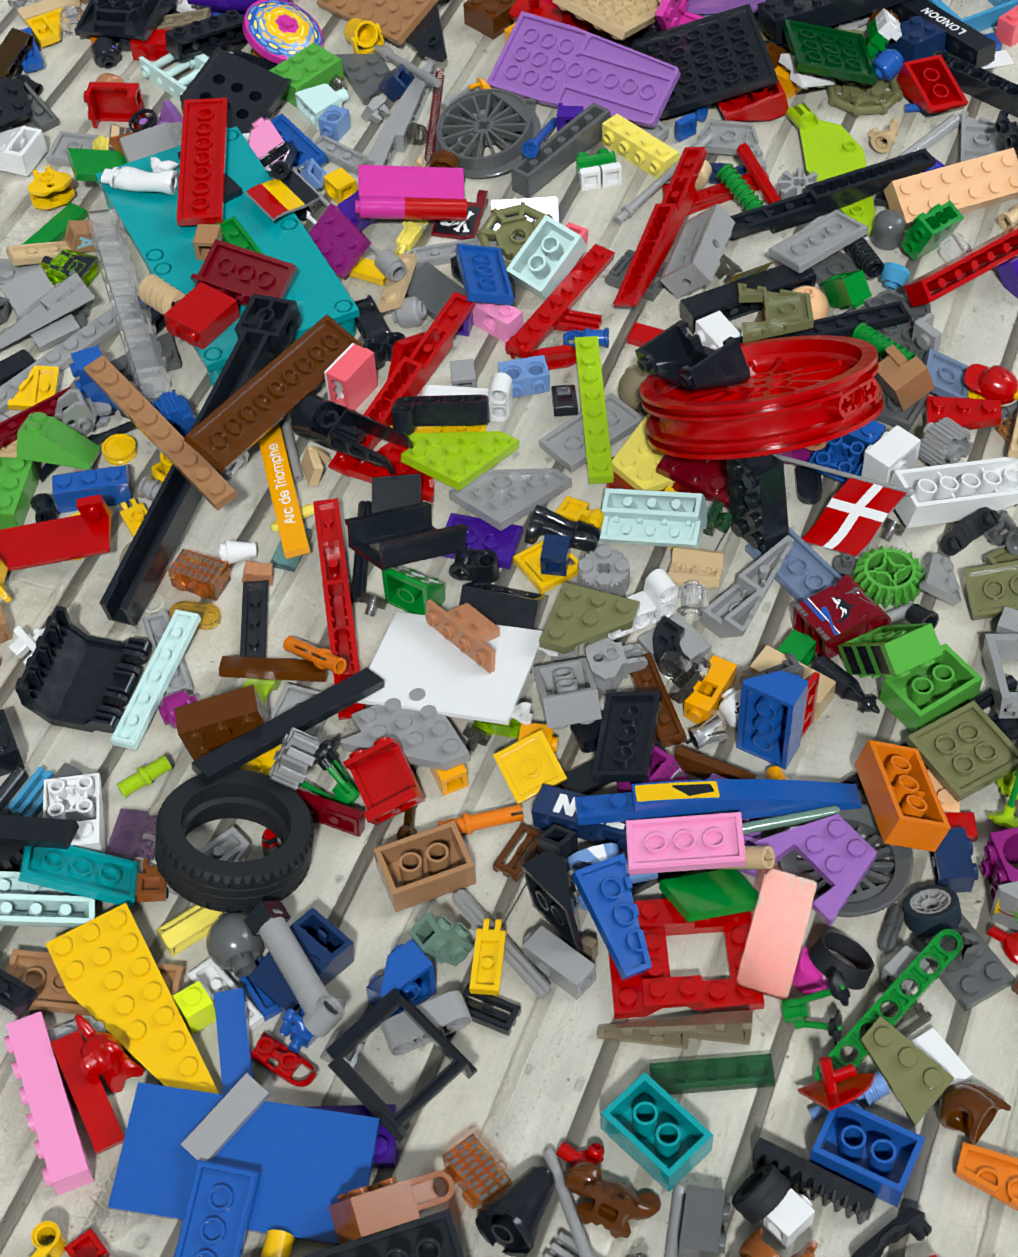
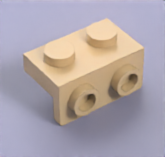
M674 546L668 575L676 585L685 586L693 584L699 585L704 589L719 588L723 573L724 552Z

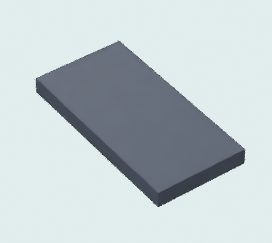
M789 527V536L794 539V543L774 580L800 603L832 585L835 587L842 576ZM750 544L745 548V552L755 561L764 555Z

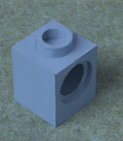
M330 105L318 118L320 136L323 134L339 142L351 128L349 110Z

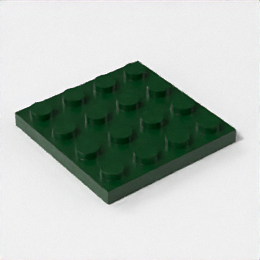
M784 19L782 28L795 70L803 74H817L823 78L833 77L841 81H854L861 85H876L878 76L862 34Z

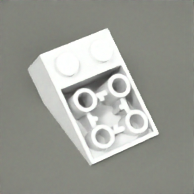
M21 126L1 132L0 171L28 177L47 152L43 131L41 129Z
M100 773L44 779L43 818L76 820L79 829L70 845L106 854V833Z

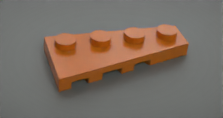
M963 1142L955 1176L1018 1211V1158Z

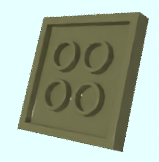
M975 701L907 736L906 743L909 747L919 750L924 764L957 802L1014 772L1018 767V748Z

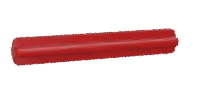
M747 143L740 144L736 151L767 203L780 201V196Z

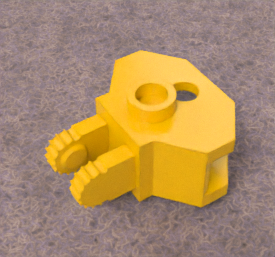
M50 165L46 166L45 171L39 173L37 169L32 171L34 179L27 188L35 209L49 210L68 204L76 195L69 173L57 172L55 169H51Z

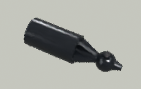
M822 655L811 666L813 670L836 681L835 694L840 698L859 702L861 706L859 711L861 713L874 712L878 714L880 712L876 703L877 696H865L858 680L829 657Z

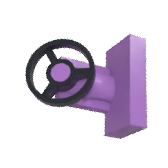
M163 101L159 117L160 121H158V117L152 109H142L131 116L128 124L131 131L136 133L162 123H183V118L172 101ZM145 113H151V114H152V115L149 116V117L144 116V117H141L140 119L137 118L138 116H140V115H142V114H145ZM133 122H136L140 129L132 128Z

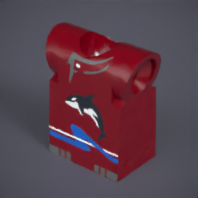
M847 574L837 582L835 587L832 585L794 605L792 628L802 634L809 635L813 640L817 641L815 653L818 657L826 655L831 659L840 654L837 645L882 625H890L891 618L874 600L865 594L863 588L853 577Z

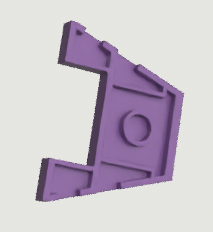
M839 814L757 840L754 843V846H771L775 853V863L795 850L832 887L812 902V909L829 926L835 922L838 913L842 907H845L850 895L856 886H859L877 858V851Z

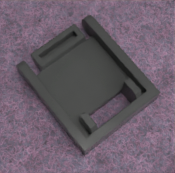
M629 249L625 252L624 256H621L605 277L607 285L617 289L620 288L635 251ZM666 262L662 263L642 298L653 302L663 290L665 285L660 279L655 285L654 280L656 277L661 278L667 265Z

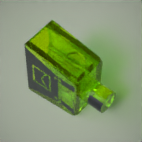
M62 250L55 259L44 256L41 261V268L47 270L48 279L53 286L70 276L69 272L73 269L87 287L90 286L100 273L97 256L72 250Z

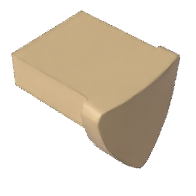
M307 446L302 459L301 467L308 486L319 485L324 469L323 465L331 460L329 454L319 447Z

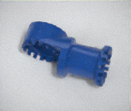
M585 327V330H569V332L566 331L563 335V345H571L575 348L574 343L570 344L568 342L569 340H574V337L598 336L599 346L609 348V328L598 330Z

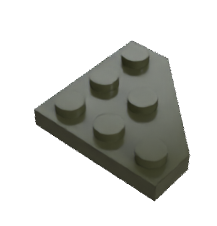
M564 582L539 640V647L566 654L574 651L576 646L586 642L592 644L605 639L609 633L620 629L622 632L631 629L640 609V601Z

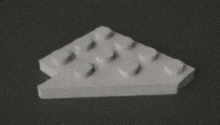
M555 468L490 469L460 491L454 488L450 490L449 499L502 531L534 511L537 504L543 505L571 488L572 478Z
M415 688L410 692L409 696L413 701H420L425 698L426 693L421 688ZM397 698L388 699L385 702V706L376 704L351 714L352 721L359 733L340 740L344 751L355 752L374 746L373 743L380 738L392 737L400 742L409 764L444 771L471 761L468 749L445 715L437 714L435 706L426 705L420 711L401 708V702Z

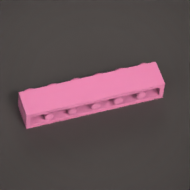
M41 1011L6 1024L9 1036L4 1037L9 1054L14 1053L16 1061L12 1062L11 1065L16 1079H22L24 1087L19 1088V1093L24 1106L29 1105L31 1113L27 1114L26 1117L31 1132L37 1131L39 1140L34 1141V1145L39 1159H45L47 1167L42 1169V1174L47 1187L53 1185L56 1193L61 1195L94 1182L67 1088L50 1043L52 1041L48 1032V1025Z

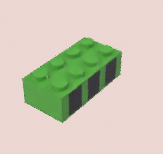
M932 623L882 625L837 645L847 672L850 675H859L860 678L870 675L871 678L879 676L888 678L894 675L895 678H901L911 674V668L916 666L922 668L935 663L934 658L943 654Z

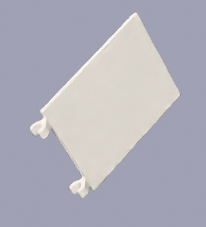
M396 612L369 667L371 671L384 679V688L357 703L385 706V702L388 699L397 698L401 702V708L420 711L426 705H433L436 707L437 714L504 725H509L510 720L514 718L522 724L529 725L534 717V714L530 713L532 704L522 702L517 705L537 654L542 650L547 655L556 657L559 652L539 647V640L543 631L497 625L500 628V637L486 643L495 650V671L488 673L469 656L462 653L453 643L446 640L437 630L430 627L426 622L425 615ZM421 688L425 691L426 696L420 701H413L409 694L413 689Z

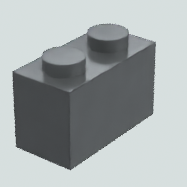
M687 1184L678 1257H718V1253L725 1254L727 1234L721 1233L722 1222L728 1223L731 1203L724 1202L726 1190Z

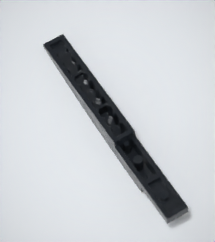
M924 148L806 185L805 193L730 216L735 221L731 236L734 239L768 227L773 232H777L807 222L883 191L894 180L916 175L936 165V160Z

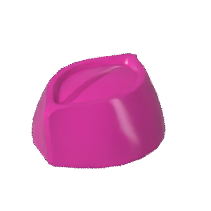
M802 947L801 953L790 970L792 984L799 991L807 995L829 988L830 979L813 965L808 955L809 949Z

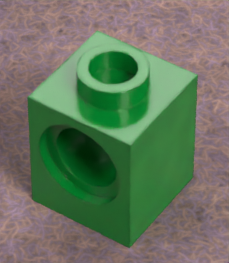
M794 629L777 651L785 655L791 653L798 662L808 666L815 657L817 641L813 640L809 635L802 634Z

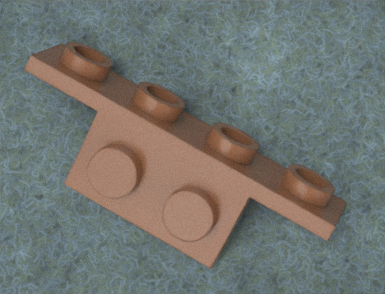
M431 599L426 601L425 619L428 625L458 647L462 653H465L474 660L478 666H481L488 673L494 672L495 650L486 643L500 637V628L468 603L446 612Z

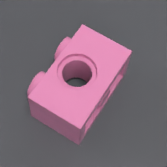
M475 302V306L472 309L473 325L504 343L509 341L510 337L514 336L523 326V312L511 305Z

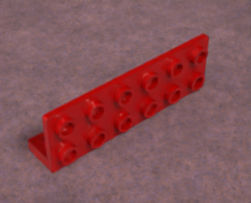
M102 495L78 498L76 507L81 515L0 529V559L8 567L7 571L109 553L111 550V511Z

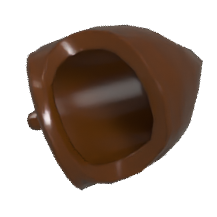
M960 1081L950 1084L941 1096L940 1123L947 1129L964 1133L968 1137L969 1142L975 1145L994 1120L998 1110L1010 1111L1011 1106L986 1088Z

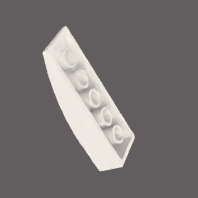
M1002 457L896 470L889 484L906 489L911 487L913 495L905 497L895 509L905 526L911 528L963 520L983 507L998 511L1018 504V459Z

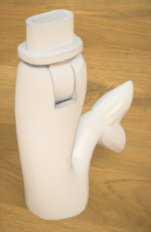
M151 157L153 173L134 167L124 166L119 169V167L115 166L113 169L104 170L101 182L110 184L112 188L125 191L162 192L175 195L179 184L178 172L173 169L178 166V163L170 160L162 162L156 157Z

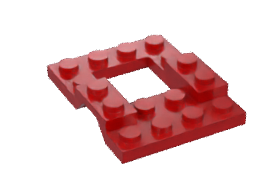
M668 899L634 901V904H637L640 930L644 932L652 967L647 972L623 981L608 952L614 1019L647 1017L662 1008L689 1007L701 1013L764 1009V997L751 911L687 922ZM723 932L729 979L702 981V975L671 977L666 936Z

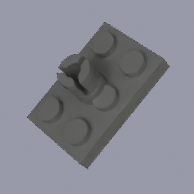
M962 914L960 924L954 929V931L959 933L963 941L961 952L938 978L966 1012L1012 985L1015 977ZM916 935L912 937L911 944L921 953L934 937ZM944 937L940 940V947L944 951L951 952L957 948L956 941L951 937ZM927 958V962L930 963L929 967L935 972L938 968L937 963Z

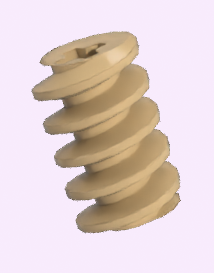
M154 274L146 276L141 281L138 290L140 299L163 315L186 296L180 290Z

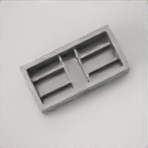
M719 204L685 221L660 278V281L677 299L684 295L692 294L702 286H708L714 279L713 275L720 264L719 260L722 253L726 250V243L732 235L731 231L735 224V221Z

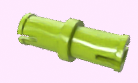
M161 755V757L145 767L140 766L136 768L137 772L117 783L116 786L126 799L145 785L147 787L151 786L153 780L172 770V766L167 758Z

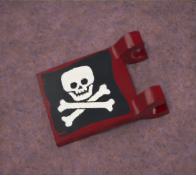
M479 190L476 203L467 202L466 221L435 220L431 236L457 240L476 238L484 210L488 206L489 199H486L488 191Z

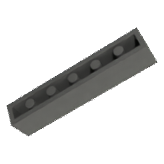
M593 102L541 144L540 152L536 157H525L511 169L512 190L528 198L535 194L575 161L578 153L586 152L602 138V123L610 118V110Z

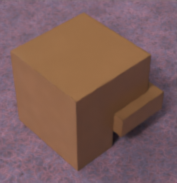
M892 344L885 349L887 357L878 363L879 371L876 377L881 388L904 412L935 389L925 364L917 356L908 361Z

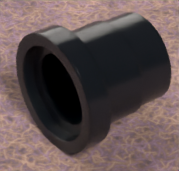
M919 604L912 605L905 616L906 620L911 624L932 623L934 629L939 621V615L935 611L927 610Z

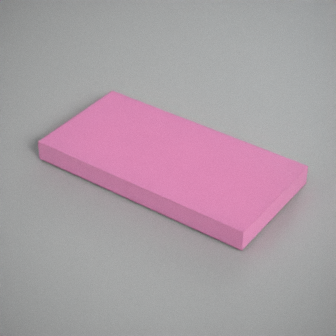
M741 812L626 820L629 875L746 866Z

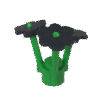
M833 971V976L830 977L829 988L802 997L783 999L782 1011L785 1022L787 1024L794 1023L795 1029L813 1028L828 1030V1034L833 1036L834 1045L836 1046L840 1041L842 1032L841 1010L836 1011V1015L834 1018H830L829 1023L806 1021V1017H811L809 1002L831 995L835 999L840 1000L843 1006H849L848 998H850V991L847 988V981L844 975L839 974L838 971Z

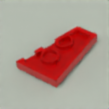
M927 396L926 425L930 422L935 424L945 417L952 419L963 428L968 427L972 430L1000 425L1002 418L1001 400Z

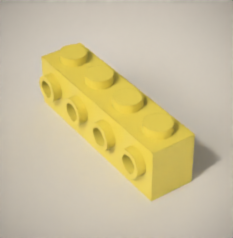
M619 114L602 123V144L656 179L679 160L678 151Z

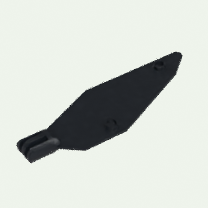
M436 3L405 41L422 56L443 62L447 58L438 4Z

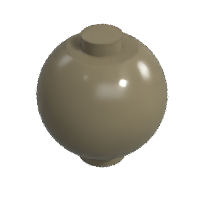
M635 364L629 366L622 375L618 385V394L620 399L637 413H640V410H642L646 416L650 413L645 411L642 406L639 388L641 383L651 374L642 372L638 365Z

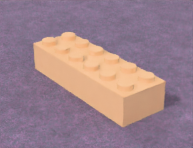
M1014 148L894 180L883 191L889 208L903 215L906 222L905 230L915 224L913 221L922 212L927 214L939 203L943 205L951 201L959 212L964 214L1017 199L1018 159Z

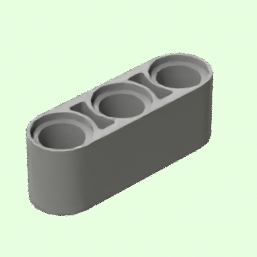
M450 991L416 1006L444 1036L466 1027L472 1021L460 991ZM404 1012L390 1017L381 1025L392 1055H402L432 1042Z

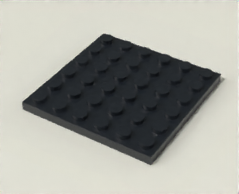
M750 3L630 40L633 50L676 66L681 73L660 119L778 84L775 69Z

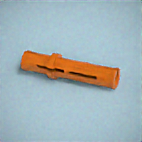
M288 636L284 640L283 648L285 651L314 663V666L319 669H328L338 675L342 674L346 669V660L333 655L329 649L315 647L294 636Z
M519 803L472 815L464 813L462 817L438 821V826L455 821L460 834L471 835L472 831L519 821L522 822L524 817L523 814L511 816V813L522 811Z

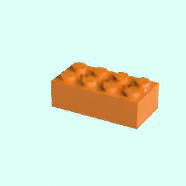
M868 740L854 765L883 842L893 846L897 845L935 852L951 827L919 750Z

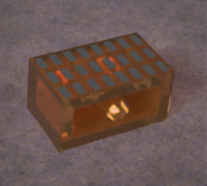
M182 549L168 569L172 587L179 591H187L201 598H208L214 601L219 599L231 580L228 563L186 549Z
M473 1133L443 1155L444 1169L442 1171L451 1176L454 1185L457 1183L463 1191L461 1195L472 1210L475 1207L479 1210L512 1182Z

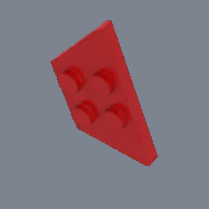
M389 442L377 451V453L387 457L395 470L393 475L388 469L374 466L367 462H363L356 467L352 464L347 468L348 476L372 483V477L421 473L422 500L430 503L434 502V478L401 462V454L409 448Z

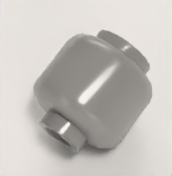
M416 296L404 298L401 308L391 310V315L395 323L397 322L401 328L407 329L422 325L424 319L427 318V309L423 300H419Z

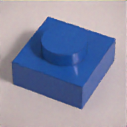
M691 112L675 121L674 138L678 142H682L696 134L697 116Z

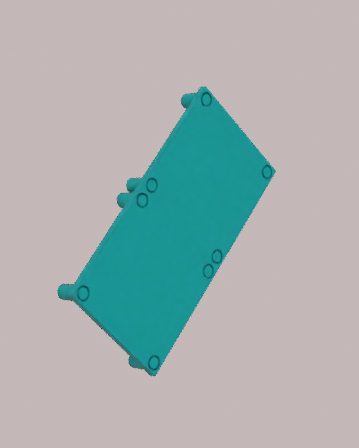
M238 127L227 129L225 173L242 188L243 195L224 203L223 221L235 216L264 255L294 264L297 267L294 278L283 298L296 301L302 317V322L292 341L299 339L326 314L355 337V318L360 316L359 309L294 212L285 214L273 222L246 195V191L250 188L270 181L272 178ZM181 145L117 167L121 169V167L128 166L153 173L150 158L156 157L162 162L170 160L178 163V166L173 170L178 172L179 177L180 159L177 152L181 151ZM103 172L95 174L96 180L104 193L107 207L116 213L148 268L150 275H157L187 295L195 288V284L190 279L191 275H198L205 260H196L193 240L197 225L178 226L177 224L178 188L175 195L162 192L125 191L112 188L110 184L102 183L101 176ZM237 303L239 314L241 317L246 306ZM239 319L204 350L193 346L207 369L212 386H214L238 340L234 328Z

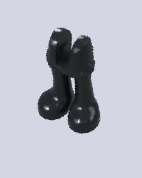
M537 504L530 518L524 542L534 544L540 536H545V534L570 536L571 548L594 552L600 539L601 530L593 526V524L585 523L581 520L578 522L569 520L549 510L547 507Z

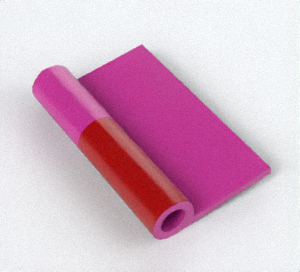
M358 165L359 200H355V214H359V218L466 221L467 199L464 196L463 168Z

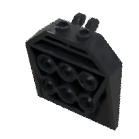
M90 0L74 31L77 36L85 34L140 39L146 42L177 0Z
M217 46L180 96L182 113L184 100L227 98V129L237 126L242 134L249 133L250 129L253 128L251 124L260 117L270 120L290 86L291 79L279 76Z

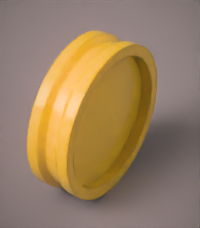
M115 434L103 442L102 452L108 463L123 465L135 458L137 447L135 440L131 436Z

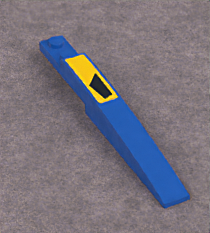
M713 779L631 784V792L575 797L578 826L624 822L626 820L741 812L742 819L781 816L834 805L838 806L840 810L862 808L856 784L802 780Z

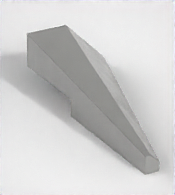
M74 269L69 272L70 276L61 283L55 284L51 291L40 297L16 318V323L8 329L4 328L0 332V349L95 299L93 293Z
M787 535L740 573L737 583L702 611L701 624L719 638L743 636L789 553L794 539Z

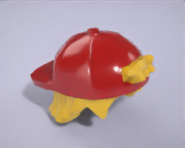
M972 364L965 371L964 383L969 388L968 398L1001 400V407L1012 403L1015 399L1018 400V380L1014 373L1000 365L987 367L981 364Z

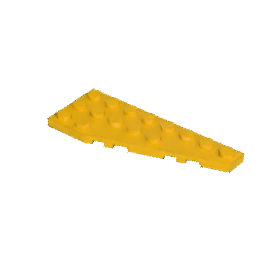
M127 903L45 943L68 994L94 1020L102 1022L106 1031L115 1036L121 1046L138 1063L145 1067L163 1086L219 1094Z

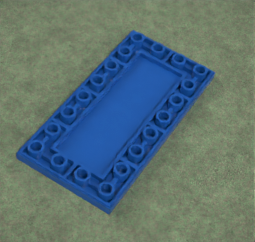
M138 1082L108 1208L183 1221L197 1160L181 1143L226 1095ZM265 1101L210 1162L261 1173L248 1231L266 1234L268 1230H282L292 1234L295 1239L339 1245L328 1206L338 1203L337 1196L369 1186L381 1120L375 1117Z

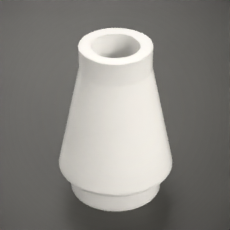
M225 540L224 543H219L220 562L227 563V565L255 558L257 555L255 542L247 543Z

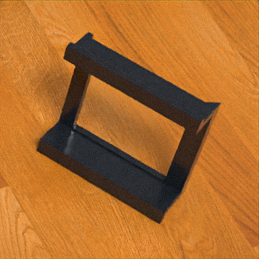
M428 502L345 519L348 531V547L382 571H386V567L391 568L452 554L456 550L466 554L465 532H468V527L464 524L441 529L433 527L431 504ZM379 543L380 555L369 549L367 545Z
M396 988L391 990L326 1049L332 1060L328 1067L375 1118H380L381 1125L398 1143H401L408 1136L404 1125L461 1072L468 1079L477 1072L473 1064L406 995L402 997ZM400 1008L445 1054L451 1063L395 1114L345 1061L344 1057Z

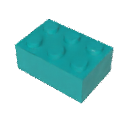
M645 1072L601 1112V1129L668 1193L712 1151L713 1134Z

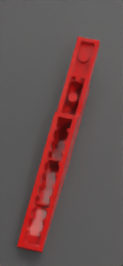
M705 147L684 148L661 204H655L614 300V306L636 307L657 274L697 192L695 182L707 156Z
M453 292L408 358L404 356L363 414L364 416H369L384 425H392L391 408L395 400L404 396L418 395L452 348V338L474 308L475 302L467 301L466 296ZM365 433L363 436L364 442H359L358 444L373 450L382 439ZM336 453L328 468L350 477L348 476L347 468L352 464L356 467L363 461L353 459L343 453Z
M338 498L313 501L330 651L333 655L341 657L347 662L346 669L342 674L338 675L333 672L334 685L360 672ZM355 703L338 713L339 720L352 719L351 714L365 709L364 704Z

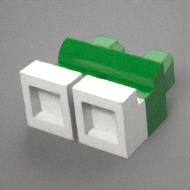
M883 8L867 26L868 34L864 40L870 56L874 58L879 51L886 49L885 44L891 38L897 41L902 36L899 20Z
M607 148L599 149L594 155H588L586 152L577 154L576 175L581 191L599 189L601 185L604 188L622 184V167L620 162L616 161L614 151L609 152Z

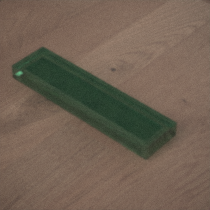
M771 1054L649 1063L650 1077L669 1095L775 1087Z

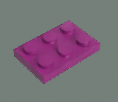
M332 203L308 233L331 268L343 278H346L372 243Z

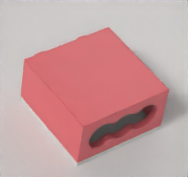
M354 343L324 372L328 400L356 410L378 387L374 352Z

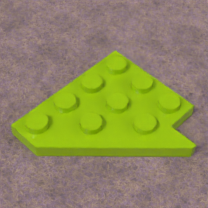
M501 431L412 433L408 437L414 448H409L401 454V462L460 491L519 449L520 440Z

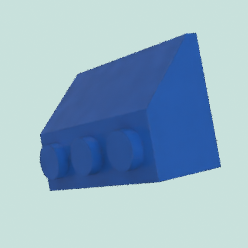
M130 464L53 475L52 493L58 513L79 511L76 507L78 498L100 494L107 506L120 505L124 501L126 504L130 503L129 499H132Z

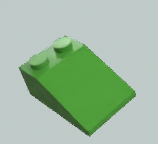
M41 412L30 413L17 434V459L90 470L101 452L99 445L55 417L47 416Z

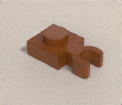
M144 858L142 861L143 873H138L137 902L166 901L167 885L164 878L159 873L157 865L149 866L148 858Z

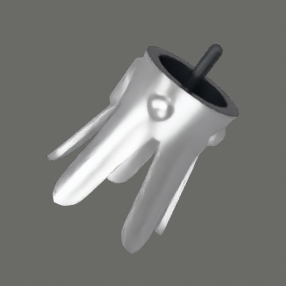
M714 714L700 727L689 730L690 740L686 744L692 742L694 747L699 750L707 744L726 741L727 733L709 736L718 730L722 719H716L709 723L715 717Z

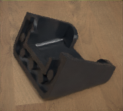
M679 320L635 350L638 358L637 364L642 372H647L690 390L741 385L751 377L737 338L728 337L723 341L722 347L714 350L703 346L699 335L691 336L686 329L689 327L688 322Z

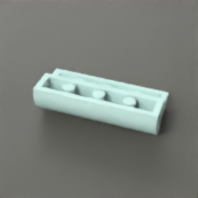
M606 488L601 510L604 515L600 535L602 543L662 547L680 546L699 549L702 530L706 529L707 504L703 493Z
M0 871V926L76 928L95 918V899L18 881L20 872Z

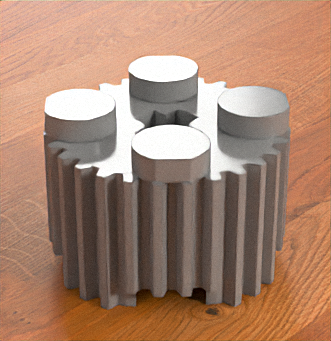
M948 417L940 419L935 424L930 422L923 429L925 437L922 438L918 457L929 466L957 463L961 460V457L967 458L973 449L974 444L970 441L971 434Z
M600 545L594 552L589 551V554L586 553L585 557H582L579 561L578 585L626 598V591L630 587L629 561L626 557H623L622 553L614 552L610 546Z

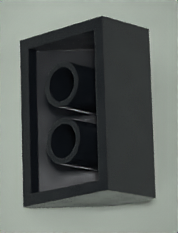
M472 581L462 585L459 606L465 603L470 604L495 625L536 630L539 628L549 595Z

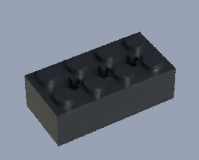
M773 454L726 459L733 531L738 537H742L749 542L754 549H758L765 554L789 535L784 462Z

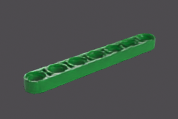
M951 929L939 932L827 1055L831 1057L834 1070L848 1064H853L855 1069H857L867 1058L868 1053L860 1042L862 1038L860 1034L861 1027L867 1024L873 1025L880 1016L894 1027L960 954L963 941L958 932ZM944 937H951L956 941L957 948L951 952L944 951L940 947V940ZM927 958L932 959L937 963L938 968L934 973H925L920 968L921 961ZM906 980L915 982L918 987L917 993L911 996L905 995L900 989L901 983ZM886 1002L895 1004L898 1009L897 1015L892 1018L883 1016L880 1011L881 1005ZM844 1047H853L857 1051L858 1057L854 1062L849 1063L842 1060L840 1051ZM820 1065L815 1070V1082L820 1081Z

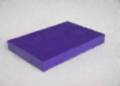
M455 513L450 514L446 527L464 524L468 527V532H465L467 548L494 551L498 556L499 568L511 569L513 556L516 555L524 532L523 526L511 524L500 531L480 518ZM454 553L441 556L455 559Z

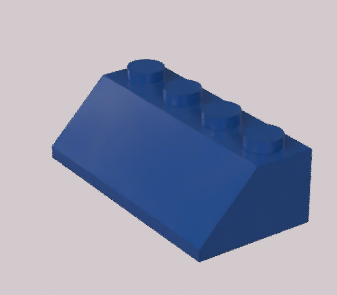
M783 670L744 679L741 689L736 748L786 770L800 747L809 681Z

